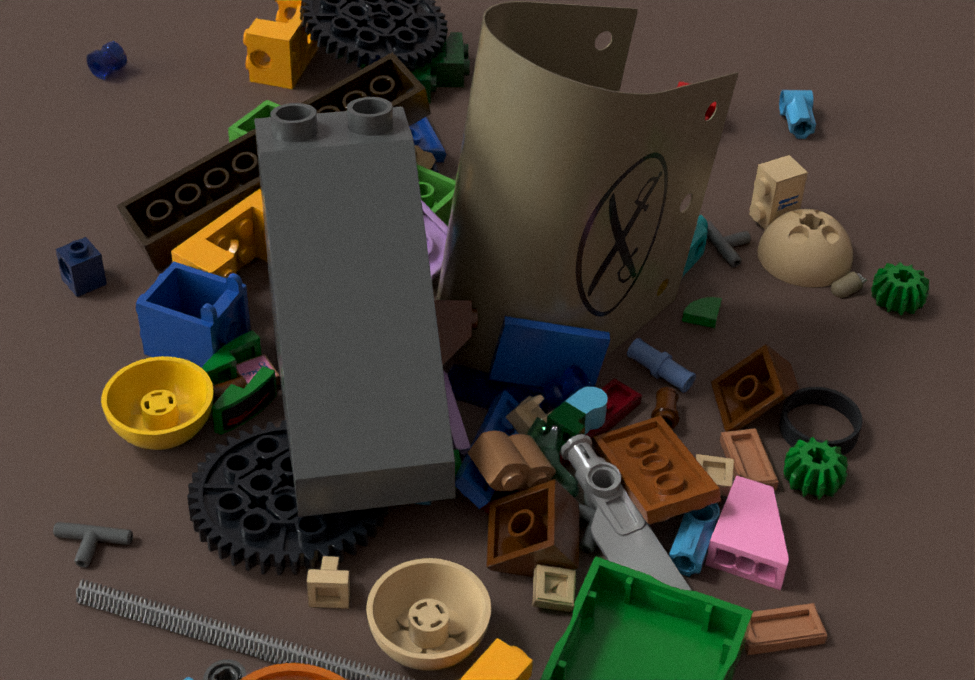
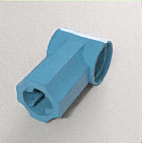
M782 90L779 99L780 115L786 116L789 131L795 135L796 139H806L810 134L815 133L816 128L813 115L812 90Z
M717 503L707 505L700 510L684 513L683 520L669 553V557L682 575L690 576L694 573H700L710 539L719 519L720 508Z

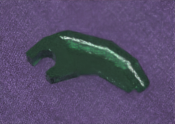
M537 417L528 430L527 435L534 439L556 470L550 481L555 479L575 498L579 494L578 481L561 465L559 452L562 446L563 432L553 426L549 434L542 436L543 430L548 424L543 419Z

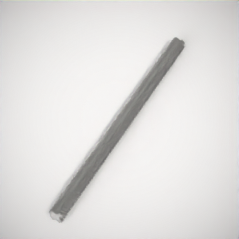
M82 579L79 587L76 588L77 603L79 602L80 604L115 613L119 616L161 627L162 629L203 640L204 642L208 641V643L217 644V646L226 647L227 649L236 650L247 655L250 654V656L257 658L260 657V659L269 660L270 662L279 664H310L330 670L346 680H400V674L395 679V673H393L391 678L390 671L385 676V670H383L381 675L380 668L377 673H375L376 667L371 672L370 665L367 670H365L366 664L361 669L360 662L357 667L356 661L351 666L350 659L348 664H346V658H344L343 663L341 662V657L336 661L337 655L332 660L331 653L326 658L327 652L322 657V651L317 655V649L312 654V648L307 652V646L302 651L303 645L299 649L297 643L294 648L293 642H291L290 646H288V641L283 645L284 639H281L279 644V638L277 637L274 642V636L269 641V635L264 639V633L259 638L260 632L255 636V631L253 630L250 635V629L245 633L246 628H243L241 632V626L236 631V625L231 629V623L227 627V622H224L222 626L221 620L217 625L218 619H215L214 623H212L213 618H210L208 622V616L203 621L204 615H201L199 618L197 613L194 618V612L189 616L190 611L187 610L185 614V609H182L180 614V608L175 612V606L171 610V605H168L166 610L165 603L161 608L162 602H159L157 606V601H154L152 605V599L148 603V598H145L143 602V597L139 599V596L136 595L134 599V594L130 596V593L127 592L125 596V591L120 595L121 590H118L116 593L114 588L111 592L112 587H109L107 590V586H104L102 589V584L98 587V583H95L93 586V582L91 581L89 584V580H86L84 584L85 579Z

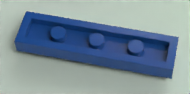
M506 390L494 398L470 448L484 432L501 431L508 436L519 434L506 416L520 403ZM467 453L455 476V487L480 509L490 502L495 490L489 486Z

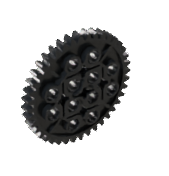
M435 0L301 1V25L306 27V34H311L310 40L318 41V47H326L327 54L335 52L336 59L345 57L347 64L355 61L359 68L363 64L369 66L392 52L406 67L408 66L413 70L416 69L417 64L423 67L425 61L431 63L433 57L437 58L439 52H442L448 32V27H446L448 22L444 20L445 14L440 13L441 7L435 6Z
M282 420L280 427H275L272 422H267L266 430H262L257 425H254L252 434L240 430V439L238 440L230 436L226 437L227 446L216 444V453L207 452L205 454L206 462H199L197 464L198 472L192 473L193 483L188 485L189 494L187 499L190 521L193 522L194 532H199L200 541L207 542L210 552L218 550L219 559L221 560L231 556V565L233 566L238 565L243 560L245 561L246 571H250L256 565H260L261 574H265L270 567H275L277 575L281 576L285 567H290L292 573L298 575L300 566H305L308 570L315 569V563L322 565L323 556L339 557V562L342 563L344 562V551L351 555H356L357 545L366 547L368 545V536H377V527H383L384 516L388 515L387 506L298 517L286 420Z

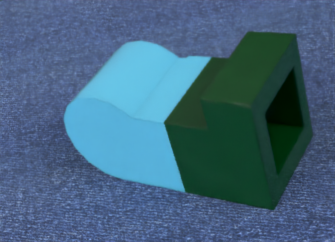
M591 386L578 390L547 415L545 439L561 448L570 438L580 434L586 435L589 430L601 427L605 422L608 399L606 393L602 389Z

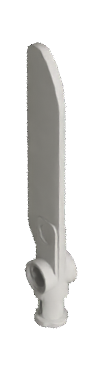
M580 434L570 438L561 447L560 453L563 459L570 461L576 471L575 478L584 491L585 504L596 509L591 526V534L608 561L651 575L672 587L692 591L622 486L619 469L615 465L606 462L604 458L597 456L591 447L592 440L588 435Z

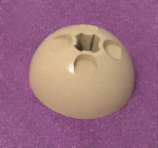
M797 209L776 218L763 232L757 249L759 261L770 274L784 282L802 287L832 285L833 282L849 274L853 263L852 243L844 227L832 216L814 209Z
M423 558L401 563L384 573L370 591L366 611L368 624L375 641L390 658L412 669L434 671L460 663L478 647L489 626L491 601L482 581L467 568L448 560Z

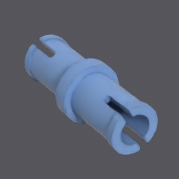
M641 338L635 339L627 351V357L634 359L649 369L653 377L657 379L663 378L683 393L690 389L696 379V374L673 361L671 354L665 351L659 352Z

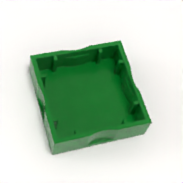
M595 556L574 602L570 624L556 643L540 680H732L749 634L753 611L697 591L672 587L651 575Z

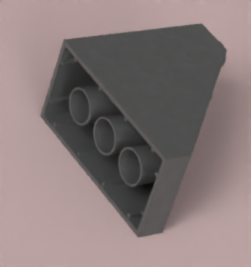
M379 97L355 99L347 105V111L317 113L314 107L303 103L280 105L271 111V117L256 118L254 120L275 345L298 517L455 498V459L414 139L403 106L393 107L390 101Z

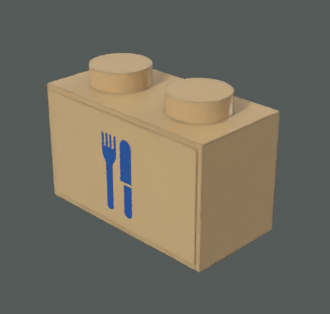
M790 155L758 165L749 214L764 230L779 216L801 208L808 172Z

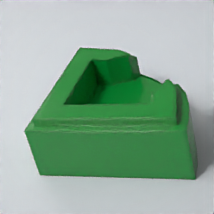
M706 297L691 302L683 312L682 321L715 328L722 298Z

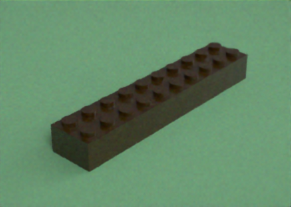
M393 52L302 102L314 107L317 113L347 111V105L355 99L379 97L390 101L393 107L403 106L409 126L431 114L425 87ZM255 129L117 205L128 230L156 270L172 262L171 251L261 188Z

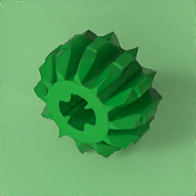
M899 261L895 266L891 263H886L885 267L879 268L874 276L871 297L876 299V306L886 307L887 313L893 310L897 311L899 315H902L904 311L914 314L917 309L923 308L927 301L930 280L924 277V271L915 270L913 264L904 266Z
M811 437L808 443L798 439L796 445L790 447L789 452L786 453L783 470L784 479L789 481L790 490H802L803 498L808 494H814L818 500L824 494L833 497L846 482L848 458L841 454V447H830L828 439L823 443L817 442L814 437Z

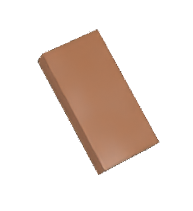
M756 428L721 432L720 443L726 458L734 459V478L737 475L772 486L774 491H777L779 481Z
M814 603L755 611L752 615L749 634L744 648L747 655L822 645L826 643L828 635Z

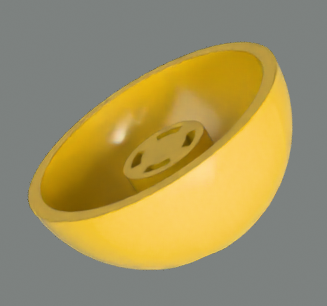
M168 356L151 357L133 362L116 372L104 387L101 403L109 425L125 441L144 449H170L193 438L206 423L213 404V384L209 375L200 366L191 361Z

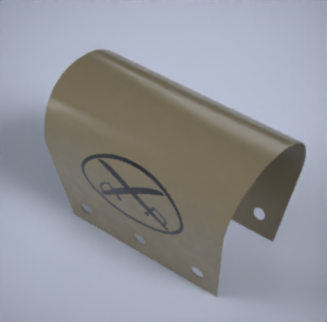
M511 1L495 4L486 9L483 14L436 300H472V308H477V329L472 330V337L453 356L466 367L484 377L489 378V369L504 316L609 332L610 343L605 355L606 357L676 300L739 72L656 93L619 92L638 8ZM605 31L610 32L611 41L608 46L603 49H597L595 47V40L598 35ZM716 101L713 115L705 121L708 107ZM691 194L688 206L680 212V206L684 198ZM668 279L667 287L661 295L657 296L660 285L664 280ZM499 381V382H503V383H507V384L531 386V385H525V384H518V383H511V382Z

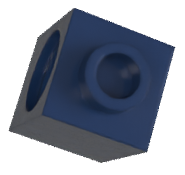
M87 237L72 241L55 249L61 278L76 297L107 285L102 254Z

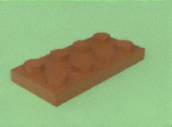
M661 415L593 436L595 450L606 462L615 465L619 469L622 486L648 525L666 521L671 517L692 510H700L707 505L721 501L720 488Z

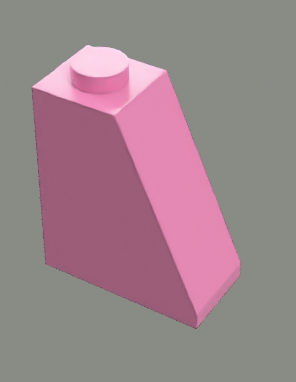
M736 475L710 539L705 565L781 590L789 557L774 488Z

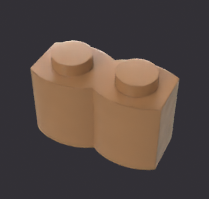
M501 431L484 432L467 452L489 486L498 491H512L514 489L522 491L550 481L556 473V470L534 439L526 434L508 436Z

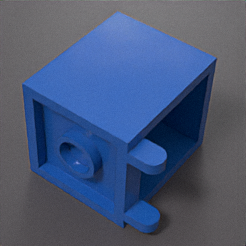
M173 261L163 273L159 274L153 285L144 294L139 296L136 302L144 355L150 357L168 356L182 358L202 368L206 361L219 349L237 337L251 331L246 284L242 283L240 276L235 273L230 274L228 278H224Z

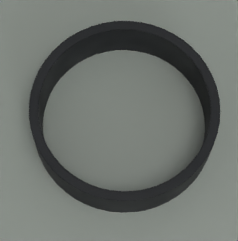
M825 387L802 388L787 397L783 405L779 427L782 437L791 447L796 445L798 439L808 443L811 437L798 431L789 421L787 414L796 407L808 404L833 408L842 413L852 424L854 432L846 438L828 441L830 447H841L842 455L847 454L855 447L862 427V414L858 406L849 397L841 392ZM815 439L817 442H824L823 440Z

